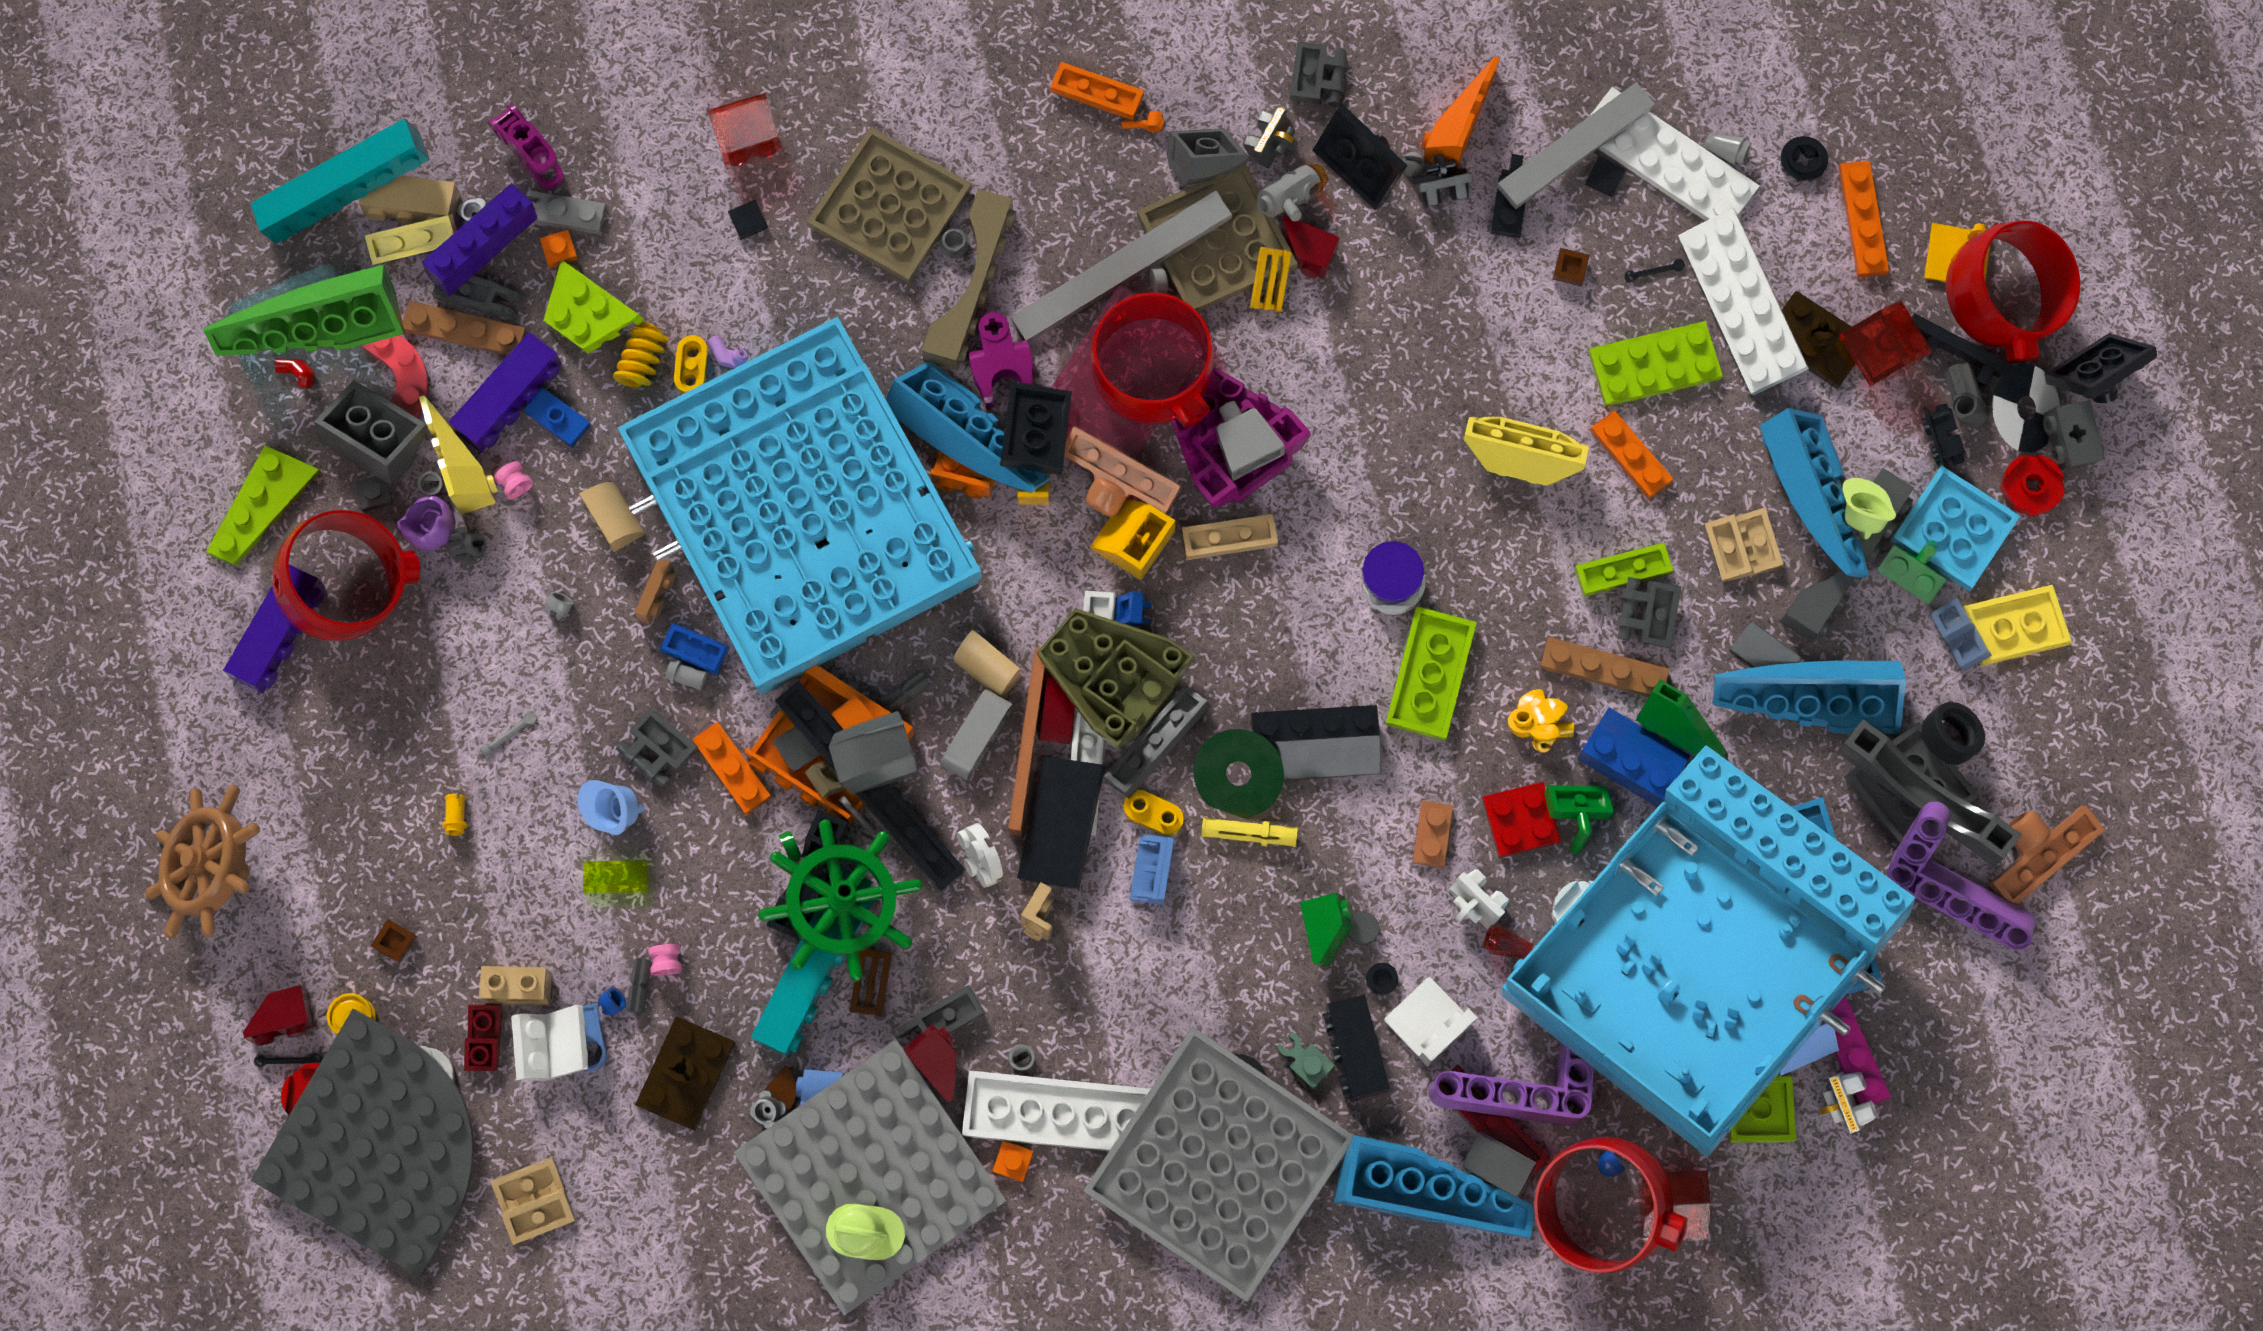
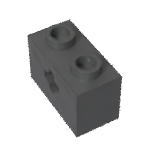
M2090 400L2058 406L2043 413L2044 430L2049 435L2052 446L2051 458L2062 471L2093 465L2105 460Z

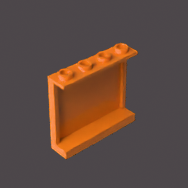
M818 665L804 671L805 673L800 683L823 708L825 707L830 715L854 696L859 698L874 718L891 714V712ZM779 710L751 750L746 748L744 751L747 758L750 759L748 762L749 766L761 774L765 771L770 772L776 776L773 781L787 791L791 787L802 793L799 798L813 808L818 804L827 810L826 813L847 821L851 826L855 818L838 800L844 796L855 810L860 813L865 805L859 798L846 788L842 792L822 798L805 774L812 765L825 761L821 755L795 772H792L784 762L772 741L795 726ZM903 721L908 740L910 741L915 734L913 726Z

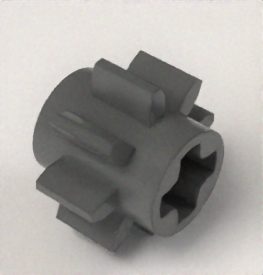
M469 526L456 528V533L449 535L450 540L447 543V551L456 563L463 561V564L467 566L476 564L478 562L477 558L484 557L486 540L478 532V529L470 530Z

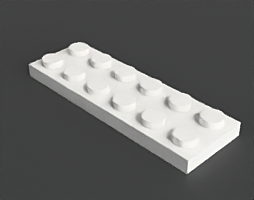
M1612 87L1591 115L1621 94V92ZM1651 112L1646 113L1599 148V150L1705 221L1731 208H1734L1738 216L1760 186Z
M1734 208L1678 235L1750 393L1756 395L1808 370L1806 361Z
M969 1071L962 1136L1110 1151L1150 1089Z

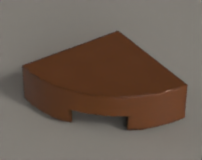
M785 1065L765 1090L771 1091L773 1097L779 1102L783 1101L788 1111L792 1110L797 1097V1083L794 1075Z

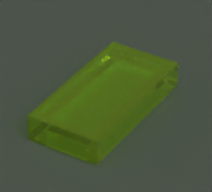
M647 860L584 861L583 893H648L649 862Z

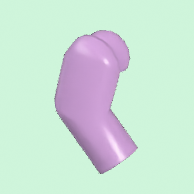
M720 335L713 336L707 341L711 352L720 366L734 369L748 360L746 350L742 348L739 351L738 349L728 350Z

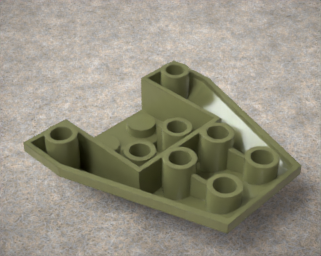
M1077 608L1071 612L1037 651V656L1092 731L1116 748L1134 740L1173 695L1194 658L1192 654L1169 638Z

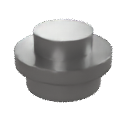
M959 229L947 230L942 234L939 241L942 253L949 258L964 256L970 246L967 234Z

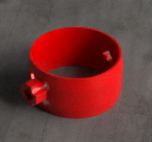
M2011 221L1993 225L1989 229L1974 235L1956 251L1947 270L1946 295L1955 320L1966 334L1983 345L1993 348H2005L2007 362L2020 363L2040 358L2038 340L2050 336L2071 318L2080 296V274L2072 251L2055 231L2034 221ZM1994 239L2007 242L2017 248L2031 263L2037 275L2041 291V310L2038 320L2031 331L2020 329L2009 323L1997 311L1988 295L1984 279V263L1989 246Z
M1155 292L1133 295L1114 305L1100 321L1091 342V373L1095 387L1102 399L1114 412L1136 423L1154 425L1178 419L1185 429L1200 422L1210 412V407L1203 399V396L1211 383L1214 368L1213 340L1200 314L1188 303L1177 297ZM1141 319H1163L1176 323L1189 331L1201 345L1206 358L1205 367L1199 378L1182 393L1162 400H1142L1118 390L1102 372L1098 359L1109 337L1128 323Z
M333 510L308 518L299 524L283 542L273 564L272 587L275 600L281 612L298 630L320 640L345 641L364 636L382 624L397 607L405 584L417 583L420 580L419 572L421 568L419 558L415 555L414 550L402 551L393 534L379 521L356 511ZM333 530L350 534L367 544L380 559L387 577L388 593L381 614L366 621L345 623L325 618L309 608L299 597L290 577L289 556L294 541L312 532Z
M1595 1137L1571 1145L1558 1153L1549 1162L1537 1184L1534 1212L1540 1234L1556 1256L1577 1269L1601 1274L1620 1272L1644 1261L1660 1246L1677 1251L1685 1237L1688 1218L1673 1213V1190L1665 1170L1653 1155L1630 1141L1615 1137ZM1582 1149H1603L1624 1157L1640 1171L1650 1188L1654 1203L1653 1227L1646 1244L1633 1258L1608 1260L1596 1257L1580 1248L1571 1240L1561 1225L1556 1207L1558 1179L1567 1162Z

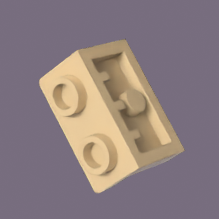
M1040 882L1021 914L1020 925L1025 928L1023 933L1036 941H1040L1041 938L1048 941L1052 932V925L1045 922L1053 907L1052 903L1054 900L1051 898L1052 888Z

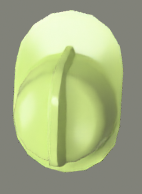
M1851 478L1843 483L1842 491L1846 500V523L1858 530L1863 539L1867 540L1872 533H1880L1888 521L1896 518V513L1888 494L1879 485L1862 478Z
M845 1204L837 1208L829 1216L826 1225V1237L830 1246L839 1254L868 1260H885L894 1256L902 1247L905 1239V1227L900 1217L886 1208L862 1204Z

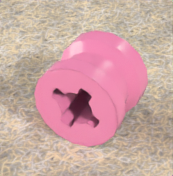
M518 461L506 464L494 476V480L498 485L503 486L504 494L510 500L519 497L533 485V480L530 476L523 473V466Z
M663 944L648 948L649 957L653 961V965L650 967L652 976H665L682 972V964L678 961L680 945Z

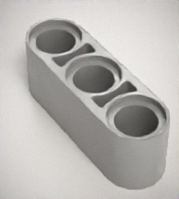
M985 689L946 750L940 766L969 781L973 776L971 771L979 766L989 749L987 747L988 743H993L1005 723L1003 721L1006 715L1009 717L1014 704Z

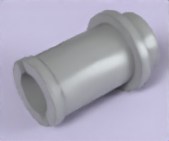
M679 660L669 663L665 679L670 680L671 684L677 682L700 691L703 689L707 678L706 671L682 665V661Z

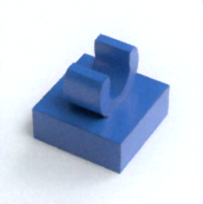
M1135 591L1117 597L1115 621L1132 627L1147 625L1150 623V619L1142 617V610L1151 608L1152 604L1148 601H1143V593Z

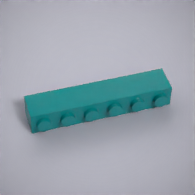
M403 118L250 204L259 231L277 244L287 240L291 235L302 229L314 225L322 218L338 212L353 201L365 197L375 189L391 183L395 178L418 168L419 165L430 159L420 131L407 119Z
M841 867L843 880H847L852 871ZM863 878L855 891L875 887L874 882ZM875 900L858 904L870 910ZM826 910L814 913L809 923L813 929ZM851 915L856 938L863 922ZM838 917L825 934V937L842 940ZM802 939L751 1035L754 1042L789 1058L791 1052L797 1053L804 1040V1035L801 1034L806 1023H813L819 1011L816 1003L820 995H827L834 981V978L830 976L835 966L841 967L846 959V955H830L815 949L805 966L801 970H794L791 962L804 944Z

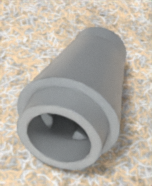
M1710 132L1704 148L1736 166V164H1745L1752 143L1746 141L1745 137Z

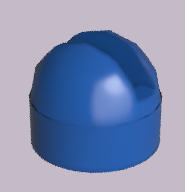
M610 987L600 995L597 1005L598 1007L602 1006L604 1009L602 1011L603 1014L611 1016L618 1014L626 1008V1000L617 988Z
M1608 1150L1601 1154L1598 1160L1600 1173L1607 1177L1617 1176L1626 1169L1613 1152Z

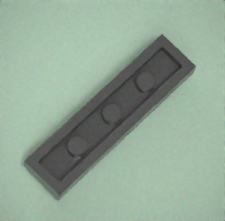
M1184 685L1103 776L1105 781L1129 799L1211 707L1208 700Z

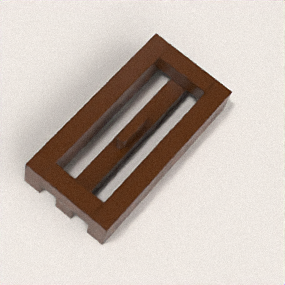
M865 949L859 953L863 974L866 957H872L864 1006H858L862 985L861 979L858 982H854L849 1011L850 1013L882 1017L892 953ZM880 958L884 959L878 999L876 1008H871Z

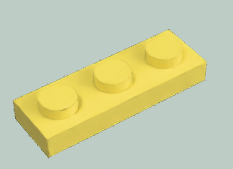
M453 214L364 236L372 265L436 250L457 229Z

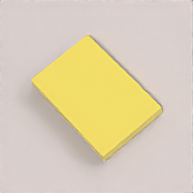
M2053 585L1964 606L1992 656L1980 662L1981 666L2067 646L2072 643Z

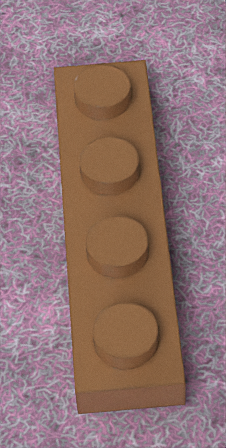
M410 300L402 321L404 332L508 356L527 333L524 327Z
M1549 636L1540 664L1541 669L1646 697L1650 696L1659 679L1664 682L1667 681L1669 673L1668 668Z

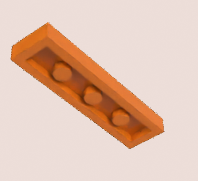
M1870 161L1840 163L1838 169L1857 278L1887 275L1889 267Z

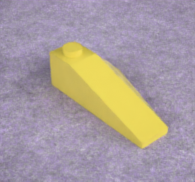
M425 395L420 396L419 400L431 435L435 437L431 440L439 458L438 464L449 497L460 514L463 515L496 503L493 493L498 492V488L493 475H486L479 462Z

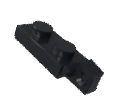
M1512 154L1509 170L1502 169L1498 183L1523 165V155ZM1497 188L1490 234L1520 238L1526 202L1515 209Z

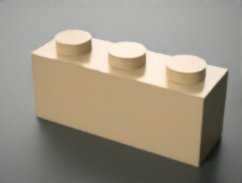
M399 176L391 183L383 185L361 198L359 205L364 214L375 221H384L385 218L396 219L401 224L409 225L453 214L455 222L460 192L455 182Z

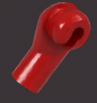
M287 358L275 359L276 373L293 374L298 378L297 385L300 388H311L314 385L313 377H315V371L306 361Z

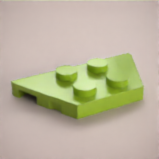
M562 260L543 320L557 332L589 354L601 347L604 342L611 341L620 336L619 330L631 323L637 326L644 320L638 313Z

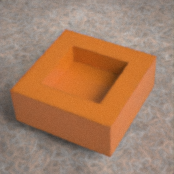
M568 229L539 238L549 269L559 266L562 260L566 263L578 260Z
M1002 1141L992 1172L1023 1183L1034 1151Z

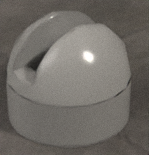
M1409 152L1402 158L1408 165L1403 172L1406 176L1417 177L1423 173L1425 160L1420 153Z
M427 471L420 475L418 488L427 496H436L442 492L444 481L438 473ZM425 482H439V487L425 488Z
M550 592L546 601V610L549 615L554 611L556 612L555 618H562L570 611L573 601L564 594Z
M1018 1044L1010 1050L1008 1059L1013 1068L1023 1071L1033 1065L1035 1055L1029 1046ZM1025 1051L1028 1052L1029 1056L1020 1059L1016 1063L1014 1062L1013 1057Z

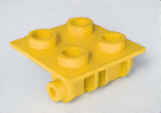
M1932 223L1924 279L1946 283L1947 270L1956 251L1971 237L1985 231L1986 225L1978 223L1970 230ZM1989 246V249H1988V251H1987L1986 258H1985V263H1984V279H1985V280H1986V273H1987V266H1988L1990 246Z

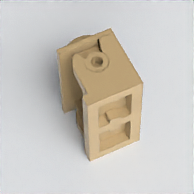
M481 966L479 998L485 999V1004L550 1006L552 973L544 967Z

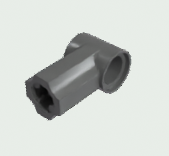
M1958 363L1948 367L1944 375L1952 397V412L1969 426L1976 427L1982 425L1988 418L1989 408L1982 400L1971 364ZM1971 405H1974L1973 410L1966 414L1967 409Z

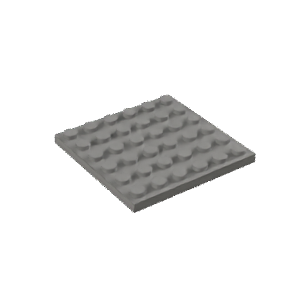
M1192 1027L1083 1191L1248 1302L1347 1151L1354 1135Z
M897 1040L885 1046L733 1152L844 1316L1006 1202L1000 1190ZM845 1204H862L886 1208L898 1215L905 1227L903 1245L894 1256L885 1260H868L839 1254L830 1246L826 1237V1225L829 1216L837 1208Z

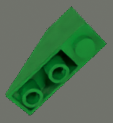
M1659 679L1635 721L1641 723L1646 730L1667 738L1677 748H1684L1697 755L1707 745L1724 758L1727 752L1688 695Z

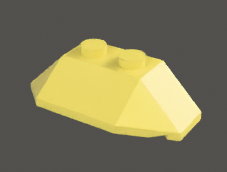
M1469 417L1464 435V441L1487 471L1500 476H1509L1532 484L1545 486L1584 470L1589 446L1579 444L1575 439L1560 431L1504 417H1482L1479 419Z

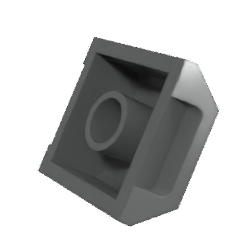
M1225 128L1169 131L1167 146L1169 169L1175 172L1182 181V185L1198 184L1213 180L1240 168L1252 160Z
M899 711L852 726L835 733L832 737L829 750L839 782L852 794L913 777L917 774L915 758Z

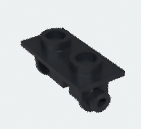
M1941 404L1935 407L1936 412L1933 413L1927 407L1923 408L1926 418L1922 419V424L1927 436L1932 435L1935 446L1931 447V452L1936 464L1941 463L1943 467L1950 470L1948 462L1952 461L1953 465L1965 462L1964 456L1966 451L1960 434L1950 437L1947 435L1948 432L1958 429L1952 408H1948L1947 404Z

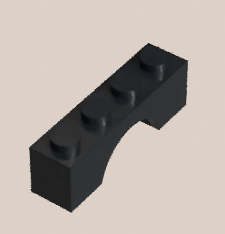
M818 810L805 838L804 849L799 863L812 852L823 848L819 823L822 820L827 819L831 822L836 845L845 844L851 830L848 822ZM827 863L816 867L810 872L824 882H828ZM802 883L799 901L821 897L819 893ZM787 888L779 896L775 906L786 904ZM814 912L803 914L808 924ZM788 917L767 922L766 927L771 934L799 944L801 938L792 928Z

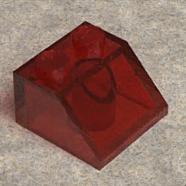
M765 93L707 110L725 166L730 164L732 166H740L745 164L750 158L757 156L763 158L770 157L776 153V150L782 149Z
M1902 300L1877 311L1839 335L1870 387L1910 369L1932 353Z
M1708 1170L1666 1172L1673 1190V1213L1688 1218V1227L1682 1241L1708 1240L1711 1208ZM1641 1174L1637 1177L1642 1243H1646L1653 1227L1654 1203L1650 1188Z

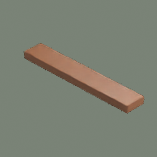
M1036 647L1034 650L1008 826L1011 836L1022 837L1046 673L1045 665L1037 656V651L1041 647Z

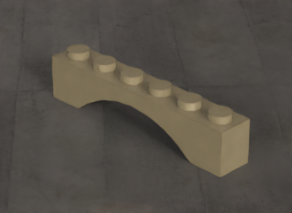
M981 189L977 190L969 213L970 228L977 246V261L973 277L967 290L956 305L945 315L931 323L922 348L923 361L931 360L937 365L957 371L961 362L966 363L968 352H970V345H967L970 335L975 336L979 327L980 318L976 316L979 308L984 309L988 301L989 291L986 290L989 281L994 282L997 275L998 264H995L997 255H1003L1008 238L1004 237L1007 227L1012 228L1016 219L1017 211L1013 210L1012 198Z

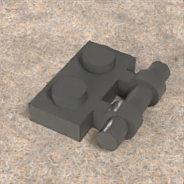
M1298 41L1290 100L1319 104L1320 93L1329 96V106L1339 107L1341 97L1345 93L1343 78L1344 73L1348 70L1347 51L1337 48L1334 57L1326 56L1327 45ZM1324 69L1332 71L1331 81L1322 80Z
M1628 577L1626 589H1623L1621 599H1624L1622 615L1618 616L1617 626L1619 627L1618 639L1630 641L1631 631L1636 629L1640 630L1638 643L1671 648L1681 586L1648 581L1647 591L1642 592L1638 591L1640 579ZM1636 602L1644 603L1642 620L1634 619Z
M649 708L629 730L637 738V741L631 746L625 740H622L616 747V750L624 756L623 760L629 765L634 764L645 773L644 777L649 782H655L661 788H665L671 781L663 773L664 769L669 765L676 772H679L698 750V747L652 708ZM647 747L658 756L653 764L642 755Z

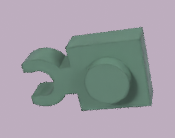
M1290 1032L1288 1037L1294 1042L1295 1047L1292 1050H1286L1279 1044L1277 1051L1283 1057L1295 1060L1289 1068L1313 1090L1335 1065L1312 1043L1306 1050L1303 1049L1298 1035Z

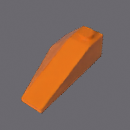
M1494 56L1436 121L1432 132L1426 131L1420 147L1425 149L1424 160L1435 164L1434 156L1442 153L1445 161L1455 159V169H1458L1497 72L1500 58Z

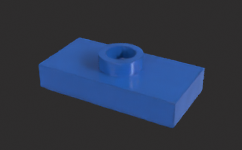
M544 388L538 392L523 410L527 416L571 448L574 447L591 426L587 419Z
M672 623L659 651L664 655L717 676L730 647Z

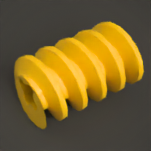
M642 321L637 326L635 325L636 328L630 331L631 339H628L625 343L627 349L621 353L623 360L617 363L618 371L613 373V378L618 383L634 389L640 388L641 385L651 386L652 382L645 375L656 374V370L649 365L660 364V359L654 356V353L663 354L665 349L658 345V343H668L669 338L659 328L645 321Z

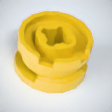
M354 993L342 994L335 998L327 1011V1023L330 1029L335 1034H338L352 1009H356L376 1020V1010L372 1003L361 995Z

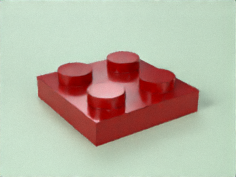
M1544 782L1482 797L1499 858L1561 842L1555 819L1550 818L1544 794L1546 790Z

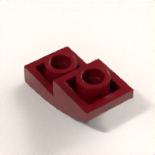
M1046 675L1037 738L1041 741L1070 745L1075 706L1054 677Z
M468 1005L467 1038H465L464 1071H498L503 1005Z

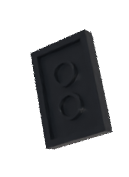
M1344 105L1335 111L1312 150L1374 210L1384 204L1408 166L1390 149L1389 142L1384 136L1381 135L1379 137V134L1375 135Z
M2108 333L2046 372V384L2082 395L2085 398H2091L2096 403H2107L2106 394H2108L2109 400L2112 402L2118 398L2116 384L2156 359L2157 350L2155 346Z
M1011 382L1000 466L1056 475L1062 474L1072 391Z

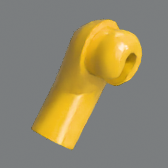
M1573 722L1555 723L1560 732L1559 738L1574 737ZM1533 738L1532 744L1538 752L1546 753L1550 751L1556 739L1537 741Z

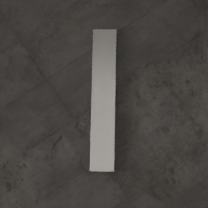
M1637 82L1500 181L1497 188L1511 205L1517 209L1652 110L1655 103Z

